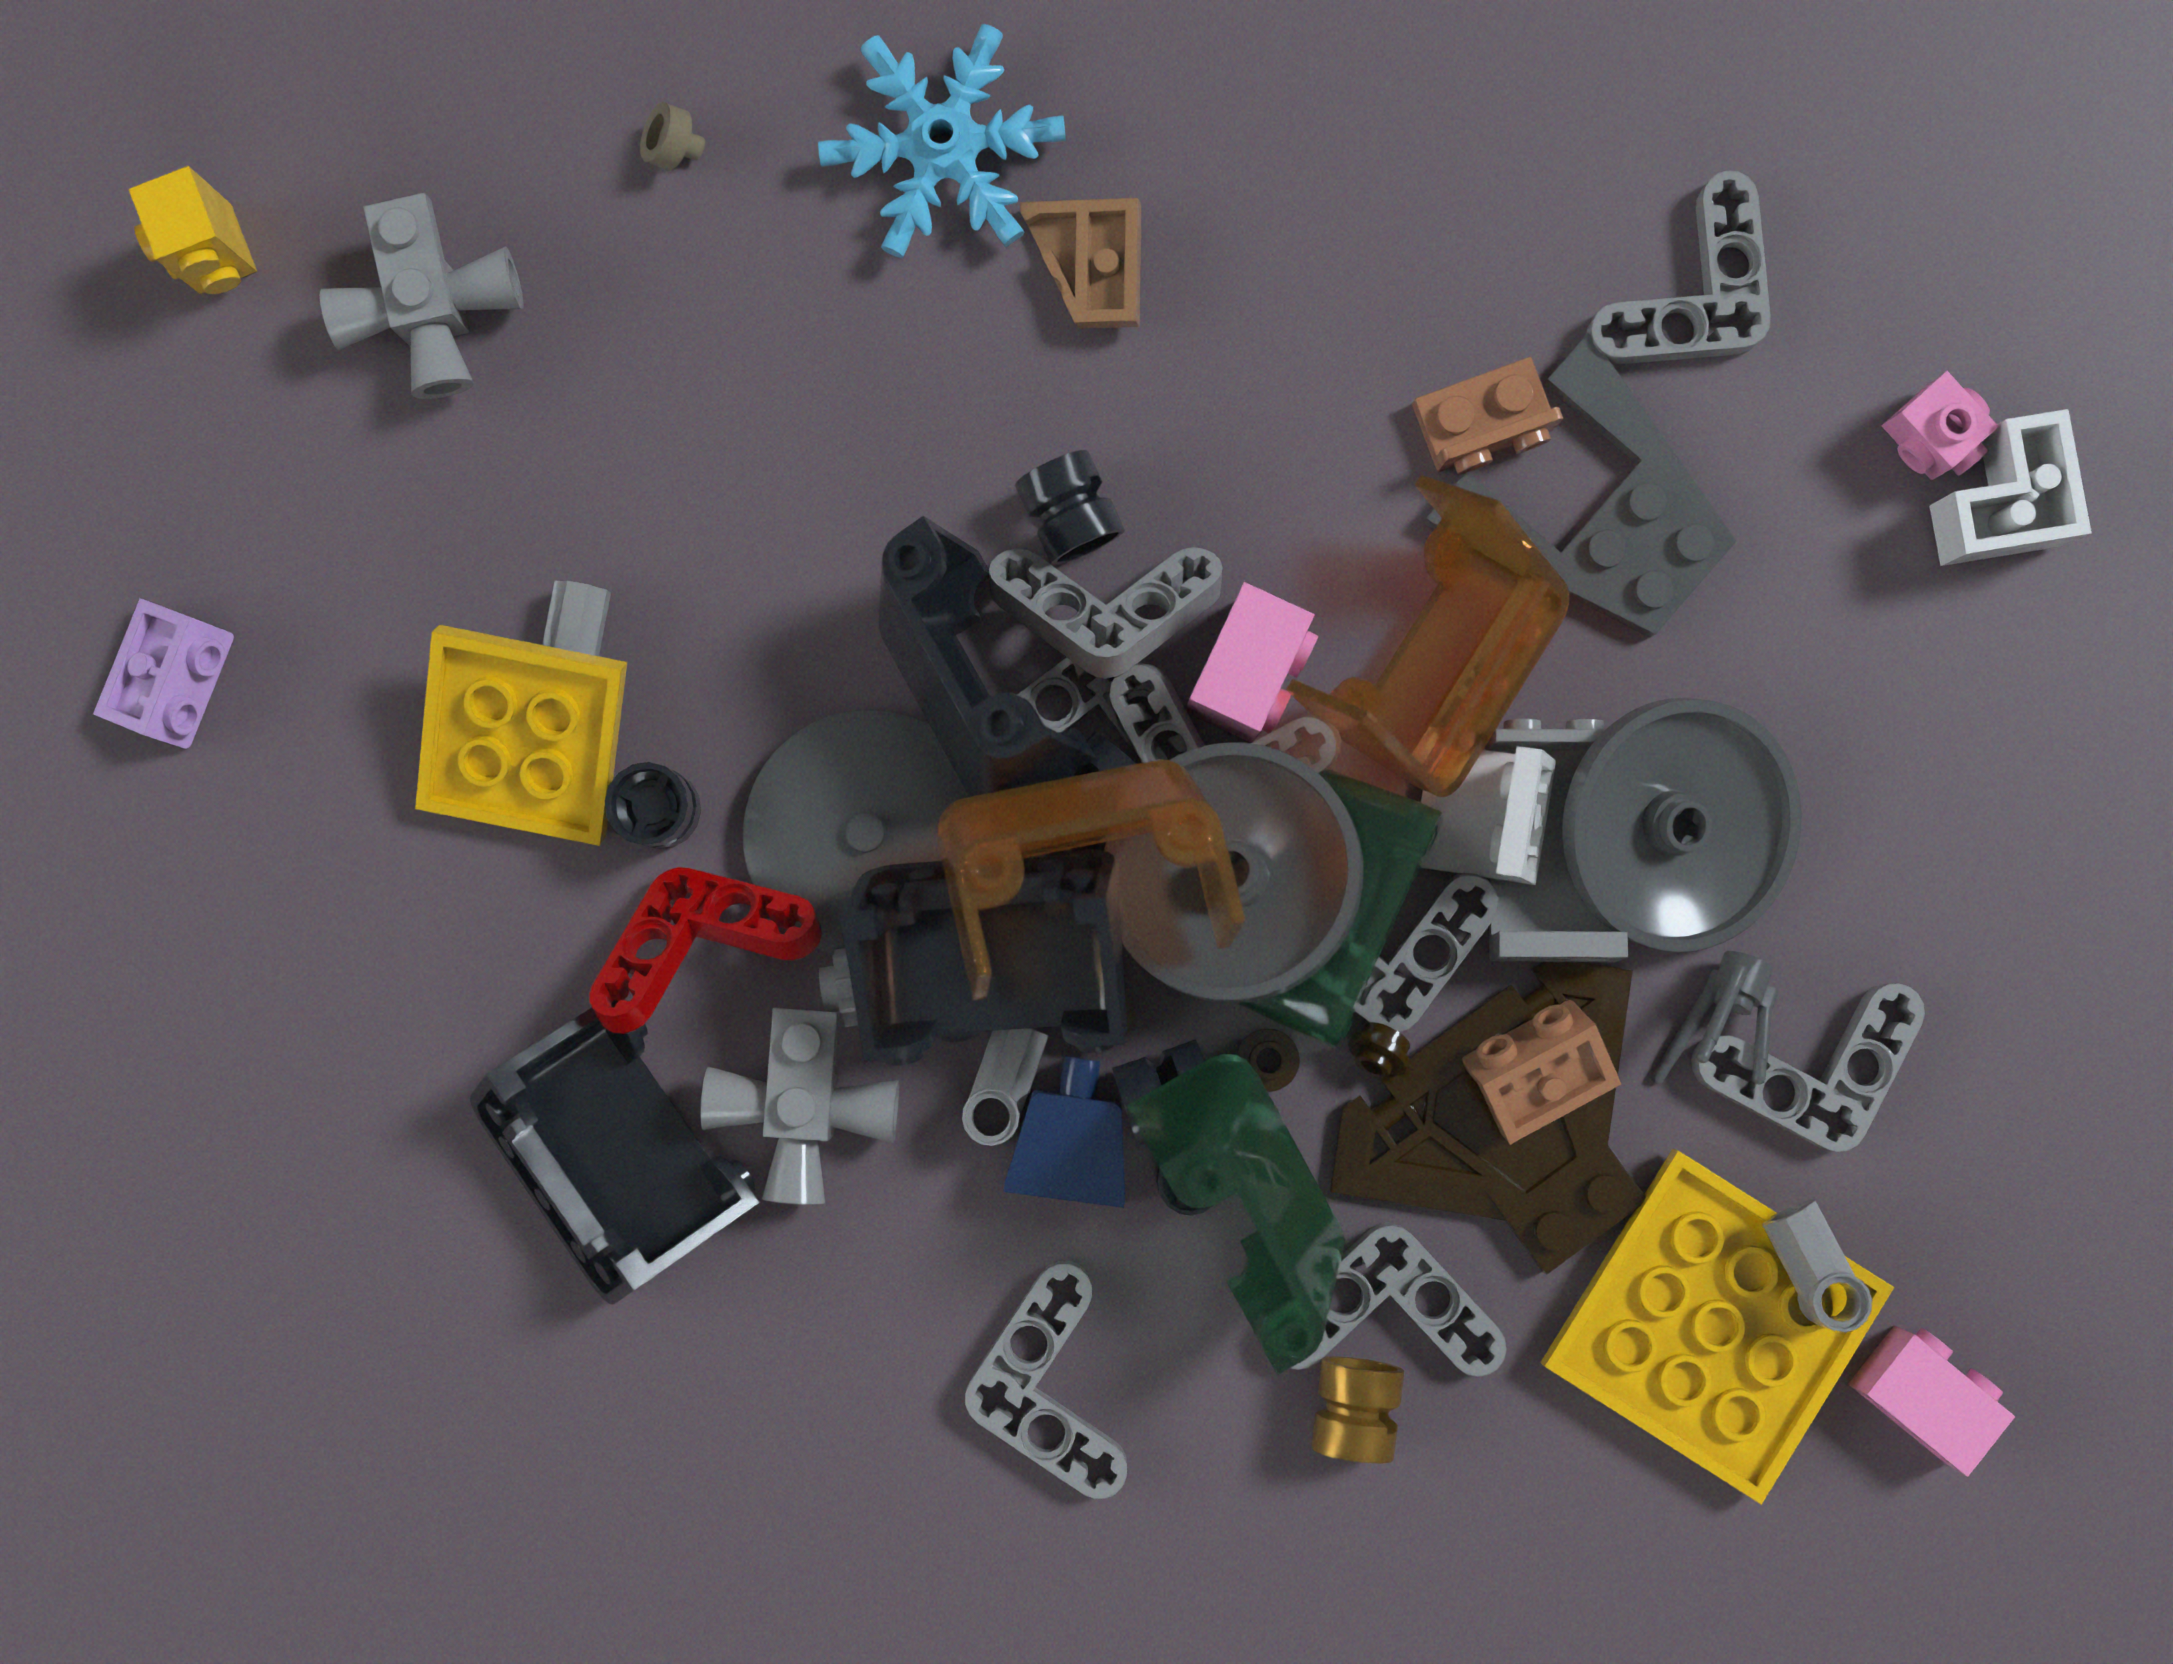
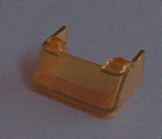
M1420 475L1414 486L1442 518L1436 529L1428 536L1424 546L1426 571L1437 584L1434 592L1375 686L1362 678L1350 677L1342 681L1330 694H1327L1292 679L1286 690L1311 715L1321 717L1332 724L1339 731L1342 741L1414 786L1438 797H1446L1454 793L1462 785L1493 735V732L1500 724L1563 622L1569 605V589L1565 581L1499 500Z
M1155 760L963 798L953 802L944 810L938 824L937 840L973 1000L987 997L992 975L978 911L1004 905L1015 897L1021 887L1024 875L1022 858L1152 832L1155 845L1159 853L1166 860L1182 867L1197 866L1217 948L1221 949L1232 945L1246 919L1222 825L1218 815L1184 767L1169 760Z

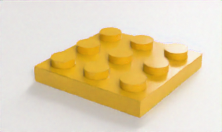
M438 625L431 632L415 809L600 846L607 832L608 819L606 816L605 798L608 786L613 781L627 662Z

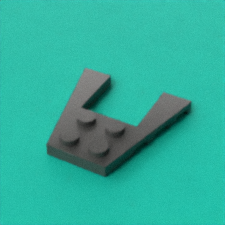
M1588 333L1548 378L1544 386L1636 464L1635 468L1561 552L1468 472L1463 475L1423 523L1434 530L1440 529L1466 542V546L1490 558L1496 557L1526 572V576L1546 586L1552 585L1580 599V603L1651 638L1658 633L1737 541L1607 356L1602 354L1593 344L1592 337Z

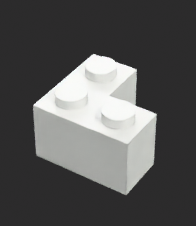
M2068 409L2005 419L1997 424L1999 427L1982 441L1983 445L1989 450L1983 456L1988 486L1955 491L1929 505L1940 566L2061 547L2092 534Z

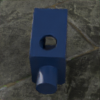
M1063 1056L1059 1092L1033 1090L1006 1176L1003 1192L1124 1208L1125 1177L1122 1104L1118 1100L1096 1097L1101 1061Z

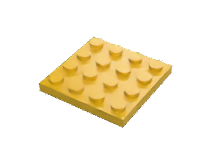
M1672 1149L1645 1192L1646 1198L1643 1203L1630 1216L1540 1363L1762 1505L1894 1287L1845 1256L1855 1277L1862 1280L1870 1291L1872 1308L1867 1321L1856 1330L1840 1332L1822 1327L1808 1320L1800 1310L1797 1300L1798 1293L1762 1226L1764 1222L1777 1213L1679 1150ZM1839 1282L1831 1284L1822 1295L1821 1304L1828 1317L1838 1315L1846 1305L1847 1295Z

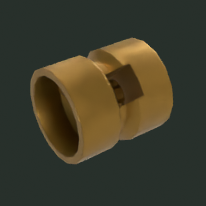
M1339 1356L1322 1358L1318 1394L1327 1402L1325 1409L1315 1413L1311 1449L1325 1456L1353 1462L1391 1463L1394 1460L1398 1424L1389 1417V1412L1401 1405L1405 1370L1392 1364L1361 1358Z

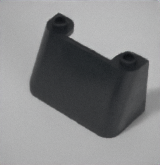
M922 516L897 533L887 543L882 554L879 608L880 634L968 796L976 805L988 811L1009 813L1044 793L1095 760L1096 757L1081 731L1072 728L1064 732H1057L1046 727L1036 709L1027 699L1014 693L989 695L956 636L982 619L974 607V594L979 582L983 583L989 579V568L977 549L925 516Z
M1073 850L893 864L871 869L858 878L840 916L864 1062L885 1060L887 1064L895 1066L914 1063L922 1058L923 1052L930 1049L937 1034L1061 1026L1063 1039L1067 1043L1077 1046L1082 1052L1098 1053L1109 1050L1114 1045H1125L1127 1015L1119 892L1115 858L1110 852L1103 850Z
M613 1000L611 1006L614 1008L619 1001ZM591 1007L485 1074L470 1095V1102L484 1130L591 1286L603 1300L614 1305L757 1205L759 1201L753 1194L755 1184L747 1169L736 1159L728 1162L721 1156L709 1158L640 1056L645 1050L643 1038L648 1034L646 1024L635 1031L613 1033L604 1028Z

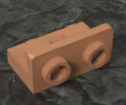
M1531 356L1417 397L1412 403L1437 472L1455 466L1458 475L1472 472L1493 462L1491 453L1513 445L1516 454L1546 444L1551 441L1549 432L1553 431L1563 419L1559 407L1550 408Z
M1572 1000L1540 1010L1532 1020L1504 1035H1496L1486 1039L1476 1050L1462 1058L1466 1070L1479 1085L1500 1133L1509 1144L1520 1140L1621 1085L1596 1024Z

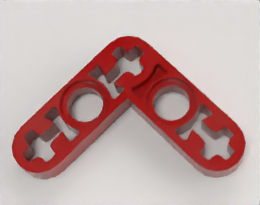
M677 867L669 869L660 874L650 885L592 984L589 993L590 1004L604 1028L613 1033H627L640 1028L652 1016L696 937L781 960L804 958L815 950L822 937L821 925L813 906L808 900L800 896L691 868ZM687 893L691 894L689 899L684 898ZM672 899H673V900H677V901L674 903L673 907H671V905H670V901H671ZM741 903L751 906L746 917L738 922L723 923L719 921L722 912L731 905ZM796 921L801 922L802 926L800 928L793 927ZM778 927L788 930L785 934H781ZM653 939L667 941L665 949L658 956L647 960L636 957L638 949L647 941ZM628 973H631L633 975L631 979ZM631 992L633 998L630 1001L625 1000ZM613 1000L619 1001L614 1008L611 1006Z

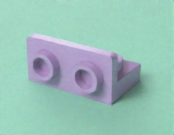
M140 598L93 714L139 734L185 749L189 748L232 645L234 635L223 629Z

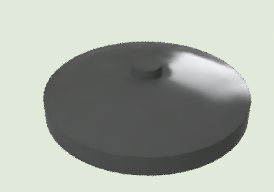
M1670 698L1640 706L1616 720L1602 732L1582 758L1573 776L1564 807L1562 835L1564 855L1572 882L1580 898L1591 913L1611 931L1627 932L1628 940L1650 948L1672 952L1698 951L1722 944L1738 936L1762 917L1780 894L1790 875L1797 855L1801 834L1802 812L1797 780L1784 750L1773 735L1756 719L1735 707L1716 701L1694 698Z
M855 710L830 715L811 723L788 738L772 754L757 776L748 798L743 823V847L752 883L797 895L808 900L815 910L822 930V937L816 949L834 955L835 949L845 948L840 916L858 878L862 874L874 868L893 864L992 857L994 823L992 812L976 805L968 796L930 725L896 712ZM796 921L793 927L800 928L802 926L801 922Z
M1250 743L1211 744L1182 753L1165 762L1143 779L1127 797L1111 826L1105 846V851L1113 854L1115 858L1123 945L1131 956L1152 976L1183 994L1201 1000L1218 1003L1254 1002L1271 998L1300 985L1319 971L1339 949L1355 920L1361 900L1364 873L1362 850L1353 820L1333 788L1307 764L1287 753L1263 745Z

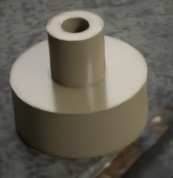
M660 102L651 111L645 123L641 137L640 153L644 162L670 171L677 167L683 157L697 161L703 153L705 139L692 133V117L689 111L666 102Z

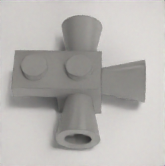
M425 192L363 206L381 287L325 288L320 290L321 311L332 343L340 351L391 328L410 346L411 395L413 397L433 399L467 391L473 387L474 382L453 336L470 333L465 310L523 309L522 289L510 251L505 246L453 270L444 259L432 201Z
M773 1008L767 1082L709 1066L706 1069L701 1096L702 1130L764 1122L763 1137L778 1138L762 1195L763 1200L790 1204L825 1203L818 1141H828L834 1137L835 1128L894 1144L899 1106V1080L838 1088L839 1074L835 1073L839 1012Z

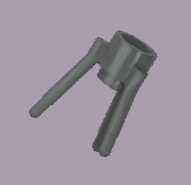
M1737 951L1724 952L1718 970H1711L1703 992L1652 1074V1081L1655 1084H1661L1714 1001L1717 1006L1696 1056L1698 1062L1706 1063L1709 1060L1730 1012L1750 1015L1753 1006H1755L1758 1010L1752 1079L1758 1085L1763 1084L1766 1078L1772 1010L1779 993L1778 989L1768 985L1773 967L1767 962L1746 953Z

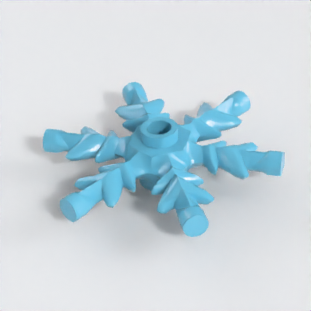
M981 24L969 56L961 48H954L952 58L956 80L943 75L944 82L951 96L942 104H932L924 99L928 80L925 77L915 84V63L911 53L906 52L900 63H898L879 35L868 39L860 48V52L878 72L880 77L867 80L866 85L873 91L896 98L887 104L885 108L907 111L909 117L908 127L902 133L894 135L884 124L878 122V136L859 125L848 124L846 130L852 140L818 141L821 167L854 162L851 176L854 178L866 173L881 159L883 173L889 170L897 157L906 158L913 164L914 178L899 182L893 186L906 193L886 204L880 211L882 217H895L881 245L885 252L895 257H904L916 226L924 235L928 236L931 234L932 222L928 202L941 207V202L934 186L943 178H951L960 183L957 205H960L969 198L970 223L973 230L978 231L986 219L1003 245L1008 247L1024 235V230L1004 207L1005 205L1018 202V197L1008 190L989 184L999 177V174L978 171L975 161L977 154L981 150L990 147L999 157L1006 160V147L1025 157L1035 159L1038 157V152L1033 142L1066 141L1064 117L1053 116L1030 121L1033 112V106L1031 105L1020 108L1005 122H1003L1000 109L995 113L987 126L978 124L971 118V104L987 100L991 97V95L979 89L993 82L1004 72L1003 66L989 65L1003 38V34L990 25ZM938 134L952 135L951 139L943 144H938L931 140L932 137Z

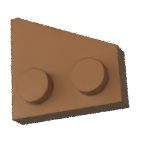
M1138 198L1020 202V212L1042 253L1041 255L1051 276L1062 294V298L1074 323L1079 329L1140 327L1142 205Z

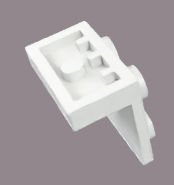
M1433 744L1430 747L1411 859L1412 864L1423 869L1457 874L1473 873L1485 878L1536 885L1556 760L1542 749L1517 746L1516 753L1512 754Z

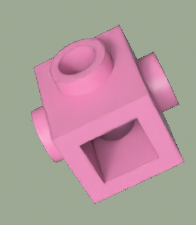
M1948 371L1922 388L1881 425L1899 445L1897 448L1898 453L1906 465L1919 474L1925 473L1931 480L1951 469L1958 476L1967 471L1989 451L1982 441L1999 427L1989 416L1990 409L1985 400L1974 390L1967 387L1963 388Z

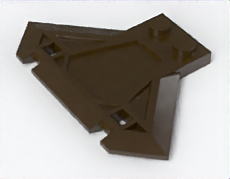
M1540 962L1531 970L1541 986L1524 999H1522L1512 985L1507 986L1410 1057V1063L1404 1074L1396 1076L1390 1073L1388 1078L1380 1079L1391 1094L1382 1103L1371 1110L1359 1095L1343 1106L1330 1192L1503 1220L1508 1224L1543 1273L1547 1275L1640 1207L1646 1198L1608 1146L1616 1088L1520 1140L1509 1144L1500 1133L1479 1085L1466 1070L1462 1058L1476 1050L1486 1039L1496 1035H1504L1532 1020L1540 1010L1572 1000L1596 1024L1618 1075L1633 970L1584 962ZM1406 1116L1414 1126V1129L1395 1142L1387 1130Z

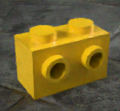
M190 166L128 189L141 224L134 226V231L142 251L150 262L158 261L162 264L174 280L180 278L199 294L204 292L207 294H219L236 288L241 283L240 278L257 272L232 204Z

